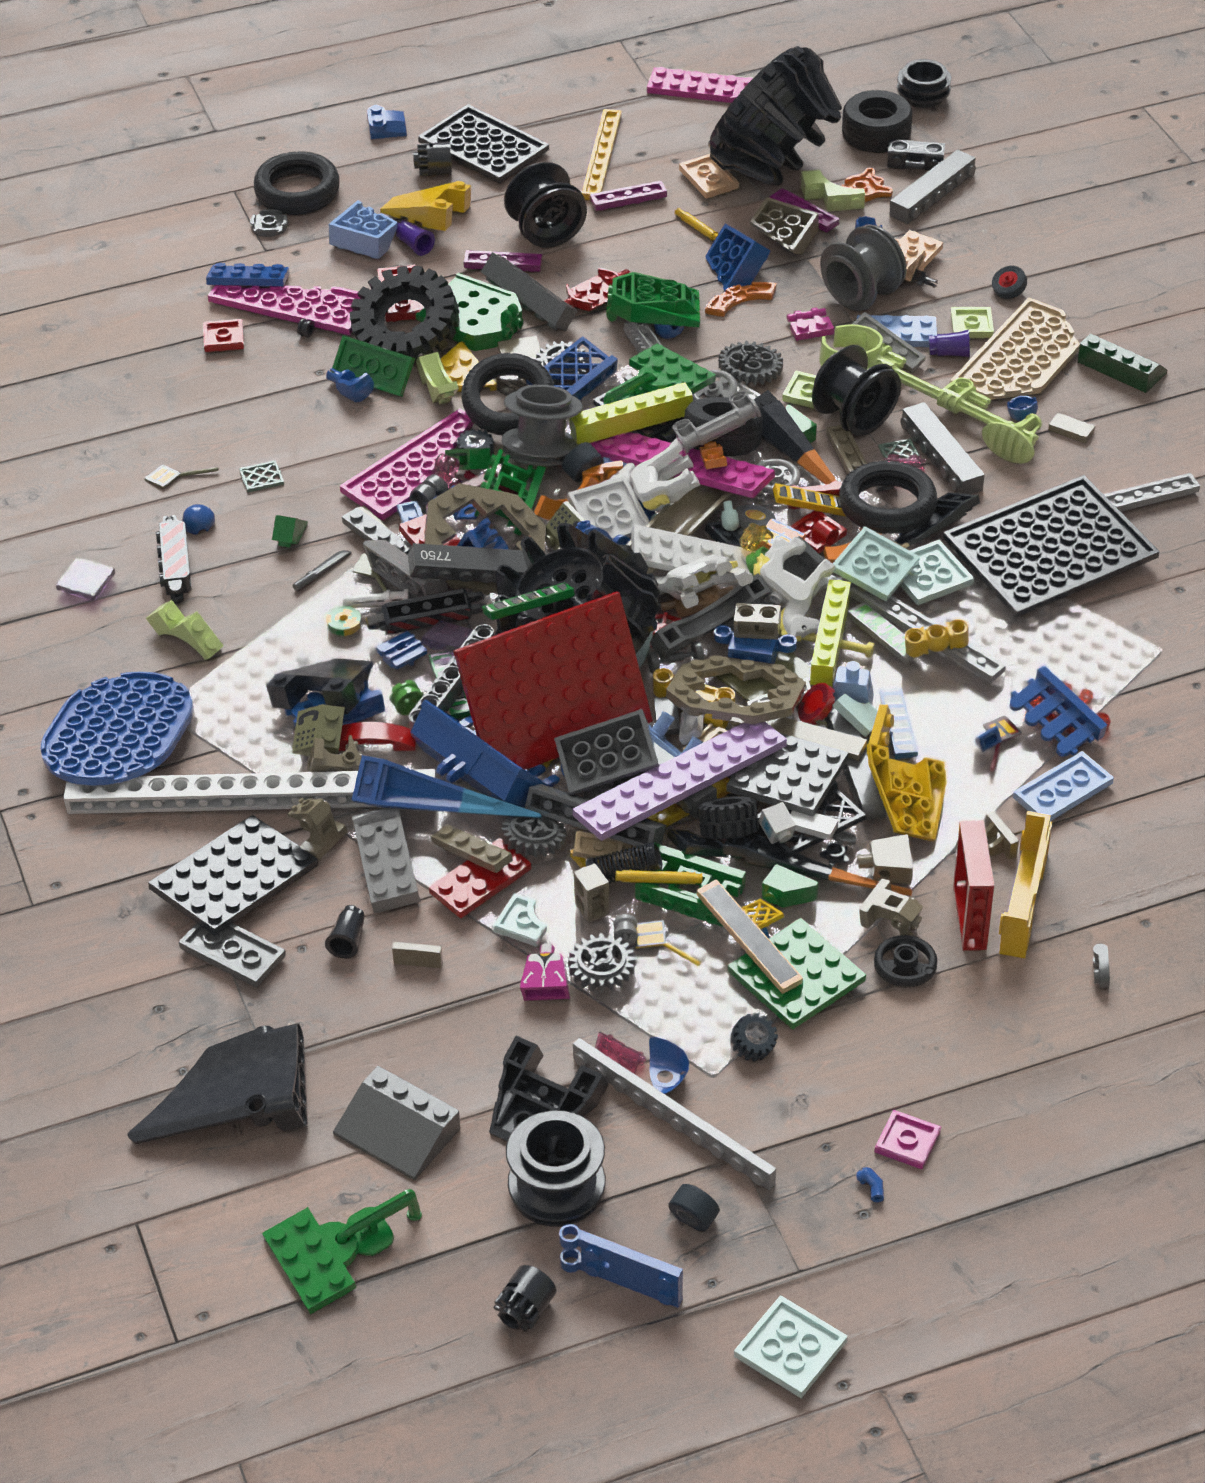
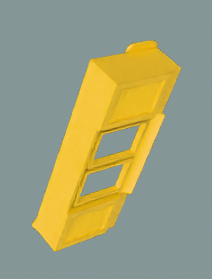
M1027 811L1025 829L1022 830L1020 851L1022 852L1009 910L1001 914L999 934L1001 935L999 954L1026 958L1040 879L1043 880L1052 828V822H1050L1051 815Z

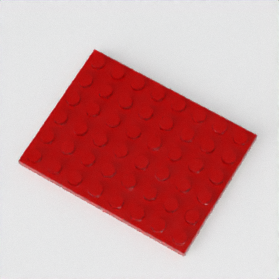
M619 592L608 594L453 650L477 737L524 770L559 757L554 739L556 737L641 709L647 722H653Z

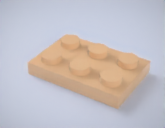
M710 154L679 164L681 173L706 199L739 188V182L728 170H722L709 157Z

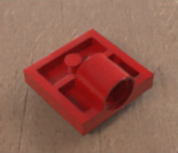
M815 510L789 526L804 533L805 541L818 554L823 552L825 547H830L847 536V529L822 512Z

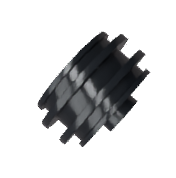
M929 59L914 60L908 62L899 71L897 91L912 106L934 107L941 104L950 95L952 77L950 72L940 62Z

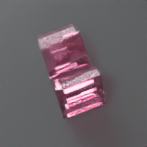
M440 453L435 460L434 467L436 472L434 475L441 477L449 489L453 485L462 484L461 479L455 477L459 470L458 459Z

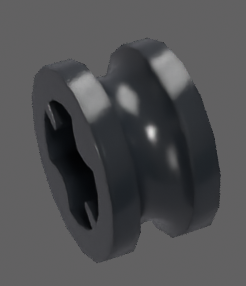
M302 318L297 327L298 335H304L307 338L311 337L315 328L314 321Z

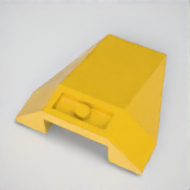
M873 743L866 744L868 765L894 833L908 834L911 837L933 842L936 839L947 784L945 762L925 757L913 765L890 759L888 747Z

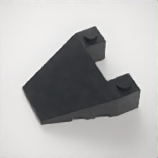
M334 658L277 673L265 686L272 708L291 710L308 691H319L323 693L326 705L345 707L344 714L348 715L359 703L360 691L364 690V681L368 680L374 664L373 661Z
M516 1035L503 1059L502 1065L504 1067L502 1077L499 1080V1092L497 1102L494 1105L489 1133L507 1142L514 1128L532 1115L546 1111H567L584 1117L598 1106L609 1084L603 1074L583 1065H580L568 1088L535 1074L534 1072L544 1055L537 1044Z

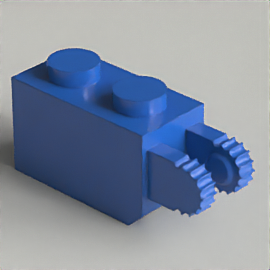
M486 518L479 522L476 528L465 533L457 546L493 548L498 541L496 539L498 532L496 529H489L491 522Z

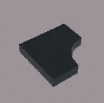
M668 829L667 837L685 854L728 857L727 854H723L724 844L719 840L699 836L690 830Z

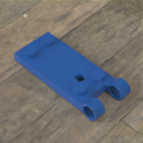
M573 1224L564 1225L560 1229L559 1242L565 1248L560 1254V1265L564 1271L573 1273L582 1270L592 1277H600L654 1298L664 1305H672L679 1308L683 1300V1269L580 1230ZM573 1234L576 1238L568 1240L564 1236ZM578 1246L581 1247V1253L576 1249ZM573 1257L576 1258L577 1261L573 1263H568L565 1261V1259Z

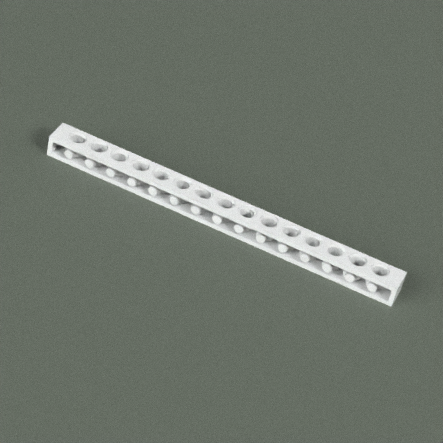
M435 769L415 770L436 778ZM358 771L139 776L128 781L109 785L92 786L66 782L64 802L68 814L291 809L292 806L299 804L298 800L304 798V800L309 798L323 799L330 804L331 808L376 807L352 801Z

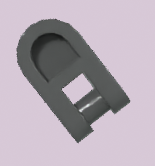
M1100 943L1096 944L1093 948L1094 984H1099V988H1109L1108 948Z

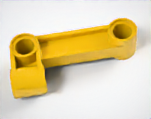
M659 668L654 671L653 693L659 698L666 697V689L675 676L671 670ZM705 684L704 690L694 691L709 703L719 701L720 698H730L735 702V692L728 687L715 688ZM705 714L703 718V724L709 725L711 723L715 728L721 727L725 729L729 722L713 719L712 714Z

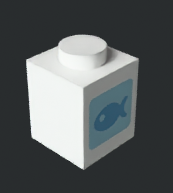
M783 802L763 809L761 812L759 823L771 844L778 841L783 843L792 837L796 824Z

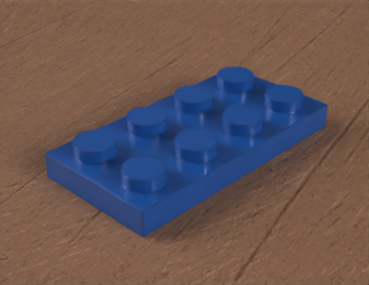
M216 263L212 265L206 276V285L284 286L289 276V267H284L282 264L272 266L254 264L253 266H245L243 263H237L234 266H227L225 263Z

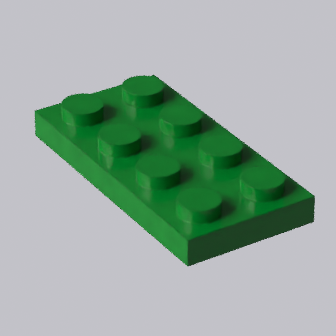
M343 335L332 368L339 372L350 370L354 372L356 378L367 373L374 382V388L403 397L415 358Z

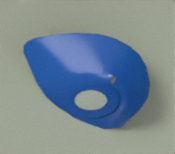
M651 1037L649 1039L650 1079L654 1088L663 1094H667L684 1080L689 1070V1060L684 1050L676 1044L659 1037ZM661 1071H669L672 1073L673 1079L668 1083H662L657 1079V1075Z

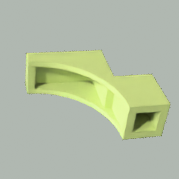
M820 170L802 171L801 189L805 200L823 198L827 212L864 209V188L854 189L836 185L827 180Z
M438 352L420 356L416 360L422 384L427 383L432 402L439 401V404L450 402V398L454 397L459 389L457 381L452 382L449 379Z
M172 600L161 605L146 617V620L158 635L169 634L184 640L205 660L212 657L224 646L198 611L185 617Z

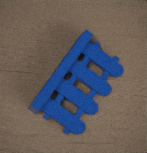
M1045 665L1037 670L1035 680L1030 678L1027 682L1028 686L1020 692L1014 690L1010 695L1012 698L1009 701V708L1012 711H1019L1022 708L1026 710L1025 723L1028 726H1035L1039 723L1043 727L1040 733L1042 740L1048 742L1055 738L1059 742L1056 753L1061 757L1068 756L1069 754L1074 756L1078 753L1077 748L1086 741L1092 743L1095 739L1099 741L1105 736L1107 724ZM1038 696L1044 699L1035 707L1029 704ZM1056 710L1060 715L1049 723L1045 718ZM1070 726L1076 729L1066 738L1061 734Z
M365 680V688L359 694V703L348 715L344 714L342 725L356 723L385 712L383 693L380 689L371 691L368 688V680ZM310 692L307 695V701L302 703L299 701L291 710L284 709L287 716L292 715L295 719L293 720L295 727L298 711L321 704L326 705L323 695L319 692Z

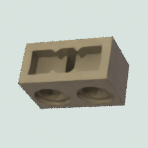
M736 603L734 637L779 639L781 605Z
M595 863L574 872L575 905L588 923L609 914V882Z

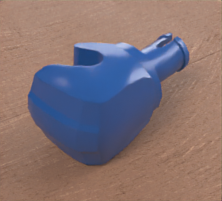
M330 368V371L328 370L326 373L327 380L336 383V389L340 394L353 402L363 401L374 389V382L367 373L357 378L354 372L350 370L339 372L334 368Z

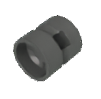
M431 474L410 492L411 502L417 501L421 512L426 513L428 502L446 492L449 488L441 477Z

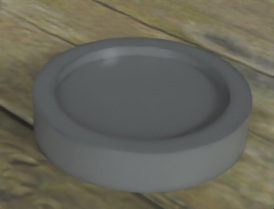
M846 831L833 836L834 841L846 846H853L857 841V837L854 834Z

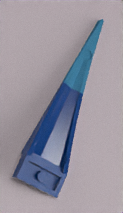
M365 755L361 757L352 796L353 802L380 808L531 818L542 817L540 813L471 791L385 759Z

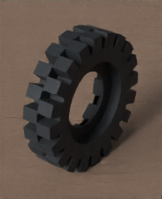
M407 266L397 267V276H393L391 269L382 272L384 281L381 282L375 276L368 281L371 289L362 286L358 291L359 299H353L351 304L353 311L350 312L349 319L356 339L415 358L413 365L416 364L420 354L424 356L434 353L433 347L442 351L448 345L446 339L452 340L456 334L454 327L459 326L460 320L456 298L447 280L442 275L438 277L437 272L428 268L425 272L422 266H413L410 273ZM414 300L425 307L426 317L424 322L413 327L412 332H391L384 324L386 312L391 306L400 301Z

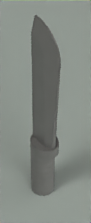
M347 550L336 552L312 571L307 572L304 577L293 583V589L295 591L300 590L319 575L345 559L352 552Z

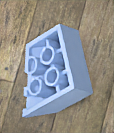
M357 200L329 223V245L379 259L389 250L398 222L384 214L374 213L373 208L370 206L365 208L362 206V202Z

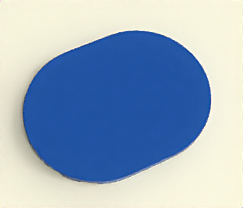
M142 671L120 673V677L111 679L104 677L91 682V686L84 690H77L66 700L45 732L40 747L44 765L53 775L64 781L92 786L121 783L150 772L171 755L192 719L194 706L187 687L183 683L174 681L170 676Z

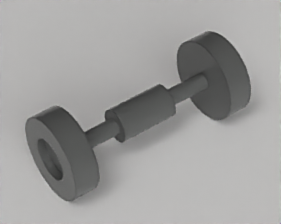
M700 641L692 642V652L674 653L663 660L658 659L655 651L648 652L647 662L649 670L653 674L655 670L660 668V663L668 662L670 664L683 661L684 658L693 656L694 660H704L703 647Z

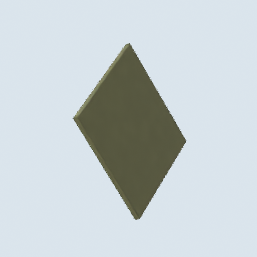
M778 652L774 664L784 665L785 668L797 674L801 679L808 678L810 683L811 667L792 652ZM733 673L715 676L747 701L767 694L770 689L777 688L763 677L742 681Z

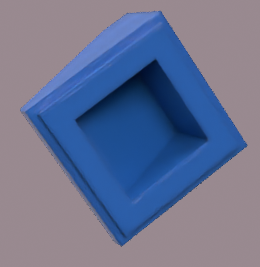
M997 725L978 735L974 740L982 752L1002 741Z

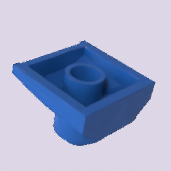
M373 105L368 108L367 120L370 139L407 136L404 111L385 110L380 105Z

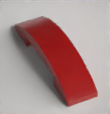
M359 722L342 725L339 751H345L349 735L352 736L354 742H358V745L392 744L393 751L416 750V740L411 736L410 728L382 722Z

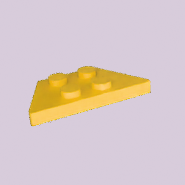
M459 342L440 359L449 379L452 382L457 381L459 388L457 392H462L465 377L479 361L463 342ZM493 379L484 386L490 387V391L497 390V384Z

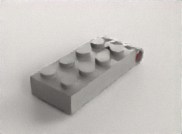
M382 808L352 816L374 913L421 902L399 809Z

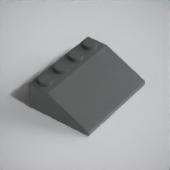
M642 709L554 738L570 795L659 766L653 738Z
M377 1066L361 1083L333 1130V1134L415 1181L459 1132L460 1116L459 1110Z

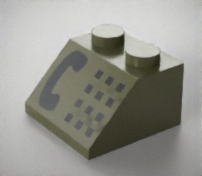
M568 501L562 503L546 525L545 542L554 551L560 549L557 535V527L560 523H569L576 527L577 523L585 521Z
M321 704L298 711L292 754L309 756L315 738L324 739V748L329 753L338 754L345 707Z

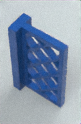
M582 336L544 367L548 372L552 368H561V374H550L552 379H561V385L554 386L565 389L578 400H582L617 372L618 359L613 355L607 356ZM583 344L589 349V352H577V348ZM575 357V363H563V359ZM577 357H589V363H577ZM591 358H601L603 362L592 363ZM563 368H575V374H563ZM577 368L589 369V373L578 374ZM563 379L575 380V384L564 385ZM527 380L526 384L532 385V383Z

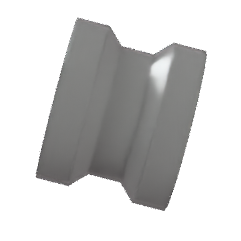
M622 914L614 919V939L617 940L621 937L622 944L635 942L638 938V931L636 930L637 919L629 914Z

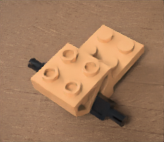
M910 230L901 240L895 238L906 260L907 272L903 282L909 281L922 287L926 284L935 288L938 280L928 277V274L924 272V268L943 249V242Z

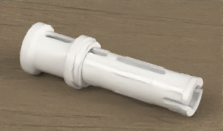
M408 589L395 592L386 590L381 594L343 595V606H351L353 608L380 607L385 603L409 599Z

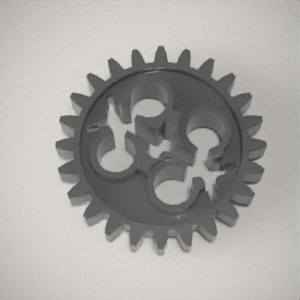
M738 341L737 345L731 343L730 347L725 346V349L721 350L718 368L730 373L735 379H738V383L745 381L746 385L750 382L757 385V382H760L764 385L765 381L771 383L772 379L777 380V376H781L783 358H781V353H776L777 349L770 350V345L764 347V343L757 345L756 341H753L752 344H749L748 341H745V344Z

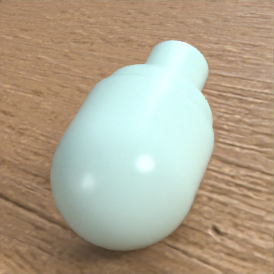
M732 501L723 502L724 511L721 515L722 525L727 531H734L739 526L738 513L736 510H733Z

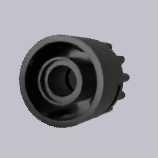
M450 142L417 144L418 152H413L414 169H419L420 176L452 174Z
M521 1265L494 1301L495 1306L493 1308L499 1311L497 1316L506 1326L516 1330L521 1327L526 1332L528 1329L532 1330L556 1295L557 1289L551 1278L543 1271L530 1265Z

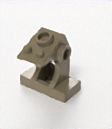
M349 735L345 752L342 754H332L324 748V739L315 738L307 761V772L358 771L362 754L356 748L358 747V742H354L352 736Z
M304 798L298 800L299 804L297 806L291 807L292 810L288 813V816L299 820L301 827L310 832V837L300 847L318 858L319 861L348 831L346 825L334 821L331 806L327 801L311 798L304 800Z
M994 810L986 813L985 831L990 857L1002 852L1008 860L1017 857L1019 840Z
M882 878L859 908L860 926L869 929L878 918H886L891 921V925L895 929L899 930L900 935L912 936V928L917 930L922 920V917L919 915L923 906L913 897L891 891V881Z

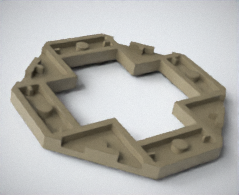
M459 483L429 501L426 506L425 544L443 545L453 539L456 532L445 519L467 505L472 504L484 518L501 509L525 536H531L545 552L546 525L516 494ZM521 541L515 544L514 550H522L520 546ZM445 581L454 589H461L462 587L473 589L472 592L482 591L486 595H490V593L498 594L497 583Z
M711 656L709 659H696L690 663L682 664L666 689V698L692 716L712 714L713 719L731 721V717L743 720V723L757 724L792 716L794 707L798 705L801 699V694L805 692L806 681L781 664ZM733 673L742 681L763 677L777 687L768 690L767 698L770 701L754 702L744 707H740L730 698H720L719 701L709 703L694 692L705 689L704 678Z

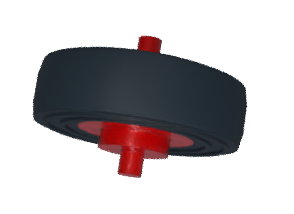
M1014 265L999 269L992 278V288L995 294L1003 299L1019 296L1027 286L1025 272L1020 267Z

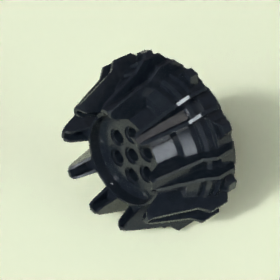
M797 46L787 49L767 64L744 87L716 124L708 142L710 159L722 170L737 171L766 184L776 186L783 183V176L779 170L782 165L793 171H799L804 163L794 147L803 139L818 147L822 146L826 141L825 135L815 121L823 119L830 123H838L841 119L839 110L842 109V105L824 72V60L812 49Z
M560 523L557 527L560 549L548 554L544 553L531 536H526L520 543L526 567L528 568L524 574L520 575L506 564L498 567L496 573L498 596L495 598V603L564 582L574 588L575 596L496 619L497 631L495 635L614 592L620 593L635 654L644 645L650 633L657 628L658 622L655 617L660 609L657 601L660 595L659 584L653 573L647 574L649 567L642 554L634 553L630 545H618L595 529L587 535L572 524Z

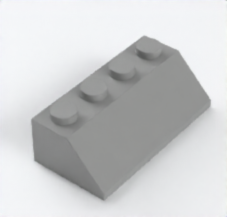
M367 540L363 542L371 570L400 590L408 589L410 597L416 598L448 592L447 583L440 579L411 578L408 555L403 553L396 544L392 545L386 540Z

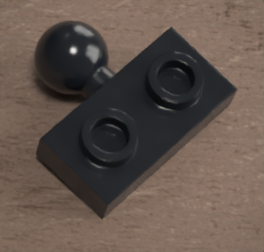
M722 521L709 522L704 529L714 541L742 548L747 547L746 543L751 537L750 531L742 527L737 528L735 532L727 531L724 529Z

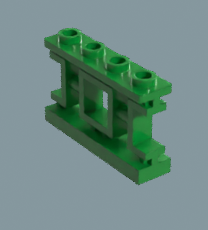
M499 449L497 455L492 454L488 464L491 469L487 468L483 480H486V482L482 481L480 487L501 491L498 488L499 485L517 491L518 496L532 509L546 467L537 466L535 470L533 465H529L527 470L508 463L510 455L502 456L503 450ZM499 464L501 465V468L499 470L498 477H494L497 466ZM529 477H531L532 479L528 490H525L527 480ZM477 509L474 513V516L478 517L480 513ZM501 509L494 512V514L508 519L506 527L514 526L513 533L521 536L522 532Z
M657 844L662 858V871L702 873V884L696 883L700 885V888L717 879L730 895L739 897L743 893L746 881L745 871ZM635 883V898L637 900L723 927L695 893L679 889L680 884L663 883L669 885L668 889L659 887L660 883Z

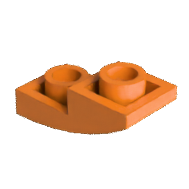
M716 441L708 442L704 447H699L706 469L727 466L726 457L723 455V448L720 444H716Z
M609 462L582 472V483L586 476L592 477L599 483L609 480L623 468V462Z

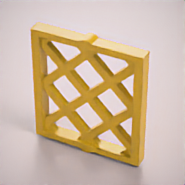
M762 899L742 907L746 914L748 912H755L754 915L748 916L753 918V922L758 924L757 926L760 930L784 918V914ZM760 911H767L766 914H759ZM757 918H764V920L756 921Z

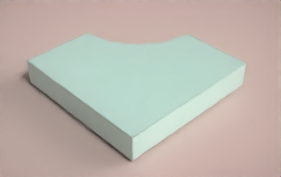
M844 694L832 705L863 736L866 737L872 732L878 710L871 703H859Z
M514 893L493 925V932L537 947L547 931V924L539 921L535 916V900Z

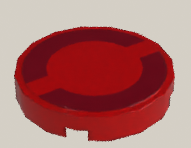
M818 683L812 686L799 704V719L812 725H816V721L819 719L821 721L825 719L835 703L834 689L826 683Z

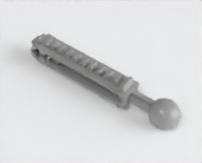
M628 320L625 322L623 331H625L627 338L630 339L639 353L657 343L662 345L647 323L630 322Z

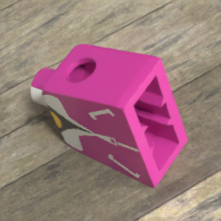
M542 944L540 946V954H530L527 956L520 984L524 1001L570 999L564 958L561 953H554V945Z

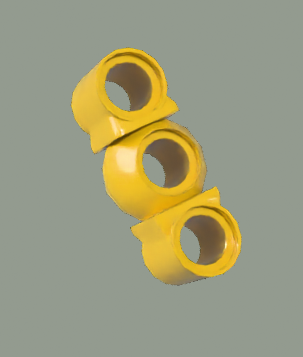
M963 619L945 622V626L933 624L926 630H924V627L911 628L905 633L906 653L911 657L929 654L928 649L933 652H941L948 646L950 649L963 648L969 643L968 623Z

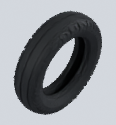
M306 151L287 152L271 157L257 169L254 177V191L258 200L266 208L279 210L282 214L287 213L288 215L306 214L324 208L336 197L340 186L339 174L334 164L324 156L312 152L306 153ZM297 173L310 174L322 180L316 187L302 192H285L272 186L277 179Z
M518 353L495 354L481 360L468 372L462 385L461 398L466 414L476 426L484 431L501 436L509 430L518 428L519 415L493 411L482 402L480 398L481 390L492 379L512 375L522 377L531 382L532 385L554 386L552 377L547 369L537 360Z
M875 461L855 468L845 477L840 488L839 500L846 517L861 528L867 527L881 534H898L915 530L932 517L937 505V491L931 478L915 466L898 461ZM889 485L908 490L916 496L917 500L903 508L884 509L866 503L859 495L869 488Z

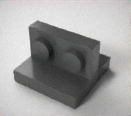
M798 536L806 544L805 551L800 555L797 554L787 558L783 562V569L806 581L824 558Z

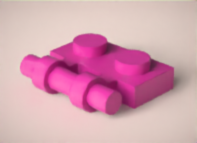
M816 307L811 308L810 311L801 312L799 310L794 311L793 314H787V322H792L790 329L796 341L834 334V327L829 317H822L826 316L825 308L818 309Z

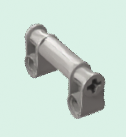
M739 391L729 397L733 410L699 427H695L689 419L676 422L673 425V430L683 446L682 449L687 454L690 449L698 445L703 446L745 425L746 421L756 416L758 418L761 417V412L756 402L745 391Z

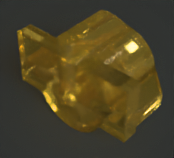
M750 523L743 530L744 533L739 542L743 549L754 552L761 547H765L768 540L773 539L774 534L766 526Z

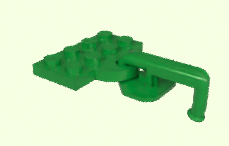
M657 343L629 359V366L638 370V375L609 390L603 400L604 405L681 383H686L691 393L694 394L716 381V374Z
M407 1189L377 1207H366L354 1213L347 1219L346 1224L342 1222H327L319 1225L307 1207L264 1231L262 1235L311 1315L357 1288L346 1267L353 1263L358 1254L374 1256L392 1245L394 1234L386 1222V1218L407 1206V1217L412 1221L421 1219L422 1212L420 1211V1205L415 1192L412 1189Z

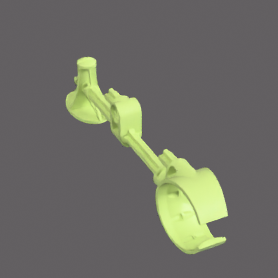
M841 325L835 328L833 347L861 346L868 356L867 369L878 364H888L898 373L901 383L936 399L938 406L955 414L963 412L986 423L987 425L982 430V437L988 448L997 456L1009 462L1019 464L1027 463L1034 457L1033 446L1039 437L1035 433L1042 426L1041 419L1036 414H1029L1018 423L1007 421L984 410L988 408L991 400L977 393L976 387L970 379L957 378L943 389H940L900 370L904 367L907 360L893 353L892 347L883 343L881 334L875 329L863 325ZM822 336L819 356L821 366L831 355L837 352V350L832 349L826 344V336Z

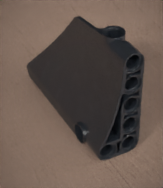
M296 1023L275 1029L270 1026H260L255 1030L208 1047L171 1093L128 1132V1138L134 1144H139L245 1118H251L252 1122L258 1127L267 1126L274 1120L278 1128L284 1132L307 1127L304 1036L300 1024Z

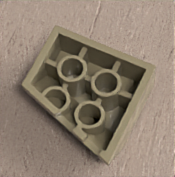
M766 197L750 220V224L793 253L803 254L818 232V213Z

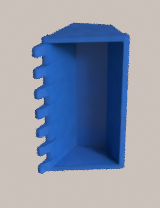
M423 700L420 706L422 709L410 733L421 750L440 763L436 771L441 776L447 773L446 780L450 783L461 778L483 795L525 808L529 787L539 784L553 787L560 781V778L554 774L544 780L539 779L538 777L546 771L544 766L537 765L530 770H524L477 737L475 730L472 731L470 729L473 726L471 716L458 721L434 704Z

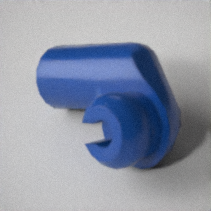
M863 1167L856 1174L857 1180L861 1184L868 1183L870 1185L871 1200L873 1202H882L884 1200L883 1180L871 1168Z

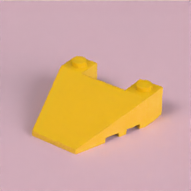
M456 181L395 196L380 209V213L399 219L401 216L408 218V222L415 223L416 220L422 222L423 227L446 231L452 225V211L464 213L470 208L471 185H467L462 181Z

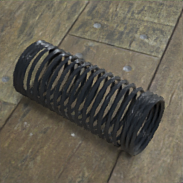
M654 841L648 844L645 843L644 846L641 844L640 847L637 845L636 848L633 846L632 849L629 847L628 850L625 848L624 851L621 849L620 852L617 850L616 853L612 852V854L608 853V855L604 854V856L600 855L586 859V867L595 863L599 868V861L602 874L609 884L616 882L617 868L614 856L618 871H622L618 855L622 870L645 871L646 868L649 871L650 867L651 871H662L663 868L660 850ZM638 850H639V852H640L642 864H641V861H640V857H639ZM634 851H635V853H636L638 865H637V862H636V859H635ZM630 852H631V854H632L634 866H633V863H632V860H631ZM626 853L629 859L630 867L627 861ZM622 854H623V857H624V860H625L626 869H625V866H624ZM610 857H611V860H612L614 872H613V869H612V866H611ZM606 859H607V861H608L610 873H609V871H608ZM602 860H603V862H604L606 874H605L604 869H603Z

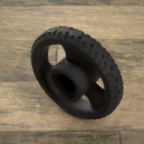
M897 935L884 940L877 947L874 955V966L878 975L889 984L896 985L897 987L911 988L922 985V983L925 984L933 977L937 969V955L933 947L925 940L911 935ZM895 948L894 959L883 960L884 954L890 949ZM918 950L927 956L928 964L918 962Z

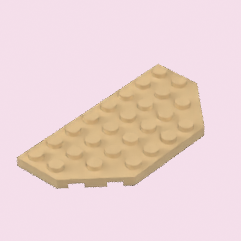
M1028 297L951 379L950 383L961 377L970 379L976 387V392L990 398V400L1038 394L1049 385L1078 353L1079 342L1075 339L1074 331L1070 323H1067L1063 310Z

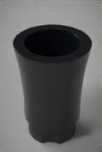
M347 905L339 914L331 933L325 940V947L333 956L348 959L357 954L359 937L365 917L362 909L357 908L355 905Z

